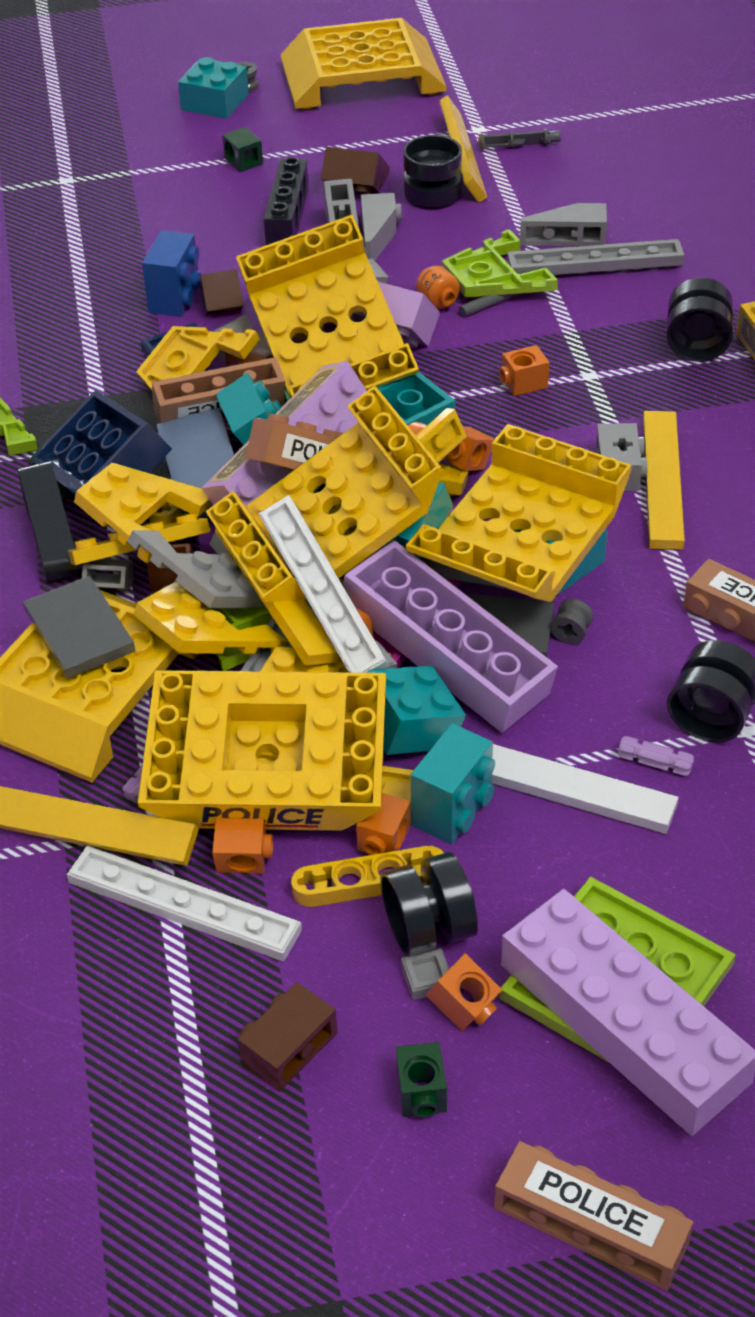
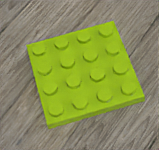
M591 876L574 896L703 1006H705L734 965L736 954ZM511 975L503 984L499 999L607 1061L514 976Z

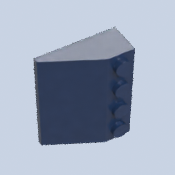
M95 390L39 448L30 460L34 464L51 461L56 481L76 495L78 489L111 463L150 473L165 461L166 455L172 448L147 422Z

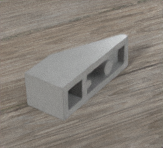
M352 179L324 181L323 200L327 223L353 214L359 228Z
M394 193L361 195L363 240L365 253L369 259L376 260L397 233L396 221H402L401 204L395 203Z
M576 203L522 217L520 246L605 245L607 229L606 203Z

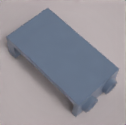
M219 408L157 424L160 437L172 448L166 455V460L171 478L174 481L202 488L234 456ZM180 508L182 516L190 514L189 512ZM206 510L197 518L208 516Z

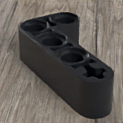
M51 461L17 468L25 507L30 517L47 583L80 576L79 564L73 565L70 562L68 550L75 549Z

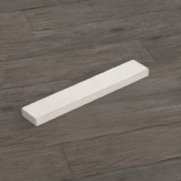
M288 495L258 513L349 673H367L368 670L385 669L388 667L387 660L291 497Z
M493 744L492 759L495 760V768L492 773V784L667 834L678 806L679 797Z
M88 845L67 873L70 884L283 962L302 931L300 921Z

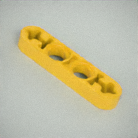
M422 846L304 866L295 871L292 876V895L298 904L305 907L380 896L382 893L379 871L383 868H397L410 864L421 879L422 860L443 854L444 852L434 846ZM346 874H355L360 877V881L354 885H344L339 882V879ZM332 878V887H328L326 879ZM313 883L315 889L307 890L305 884Z

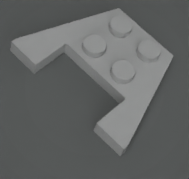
M132 531L127 542L136 550L142 546L152 554L150 561L157 567L170 568L178 574L176 582L209 608H264V603L217 533H214L209 543L217 554H206L201 551H196L194 554L177 553L159 531Z

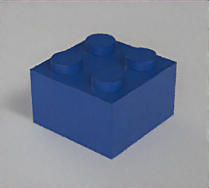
M161 230L144 258L142 269L149 313L182 317L187 307L192 305L193 296L196 290L200 289L199 279L202 272L198 271L200 250L195 245L194 234Z

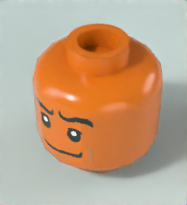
M434 265L424 269L419 274L416 283V292L424 293L437 310H442L452 305L456 301L460 290L457 278L442 266Z

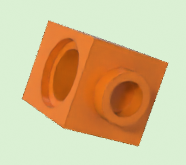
M537 345L502 353V367L499 368L501 383L507 385L513 396L548 388L549 361Z
M463 427L467 437L446 455L443 460L464 471L485 470L492 451V442L495 439L472 427Z
M382 793L381 811L356 824L357 850L363 851L368 855L400 850L411 827V801Z
M216 818L212 851L216 873L264 874L265 858H272L273 834H266L264 819Z
M465 953L434 984L426 996L463 1032L473 1020L481 1026L497 1009L492 1001L502 989ZM460 989L470 992L474 1002L465 1000L460 993Z

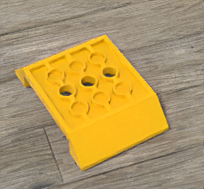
M403 18L305 28L280 55L295 109H311L315 106H321L320 87L324 86L333 88L342 84L359 85L368 81L385 82L388 79H410L415 77L421 94L435 95L439 92L447 91L446 84L427 39Z
M353 214L236 256L251 303L273 358H277L284 376L285 388L289 398L323 365L348 361L367 391L374 385L378 388L419 373L418 365L409 344H404L366 256L364 240ZM355 312L366 314V318L361 322L352 321L350 316ZM328 322L337 325L336 330L331 333L323 332L321 327ZM297 333H304L308 336L305 342L299 344L294 343L292 337Z
M375 385L347 406L358 422L247 506L233 490L206 510L209 518L265 602L307 599L258 514L289 495L295 503L338 579L428 513L444 470ZM326 484L322 491L313 493L318 486ZM341 504L337 512L328 514L332 507ZM357 525L353 533L344 536L345 531L349 527Z
M507 424L492 442L490 467L441 526L437 529L423 524L406 544V551L530 597L552 602L615 517L632 470V465ZM492 518L488 522L483 521V519ZM523 529V530L520 531L519 533H518V532H514V530ZM549 540H554V541H555V542H553V543H551V544L546 543V541H549Z
M101 590L100 592L134 641V652L66 678L32 623L0 657V745L91 783L113 758L110 736L151 688L154 682L155 670L165 671L178 654L194 659L199 654L178 653L134 616L136 603ZM123 667L127 668L122 672H111V670H118Z

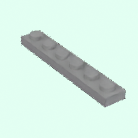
M679 239L512 251L507 254V263L517 274L547 268L554 276H557L559 274H585L598 271L613 272L624 269L641 270L650 267L669 268L676 265H684L685 255Z

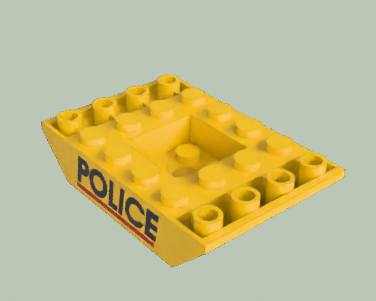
M155 670L138 798L139 808L161 818L192 823L202 829H215L216 818L264 819L265 829L342 831L381 811L386 673ZM266 752L278 755L274 762L268 764L257 760L260 755Z

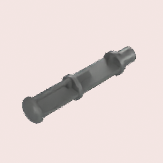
M547 129L519 133L509 131V133L490 135L481 133L478 138V144L482 150L489 147L510 146V148H513V146L547 145L550 142H560L561 134L560 131H547Z

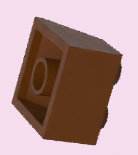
M326 146L320 179L323 182L352 179L355 193L360 195L370 194V192L379 193L389 174L390 167L379 153Z

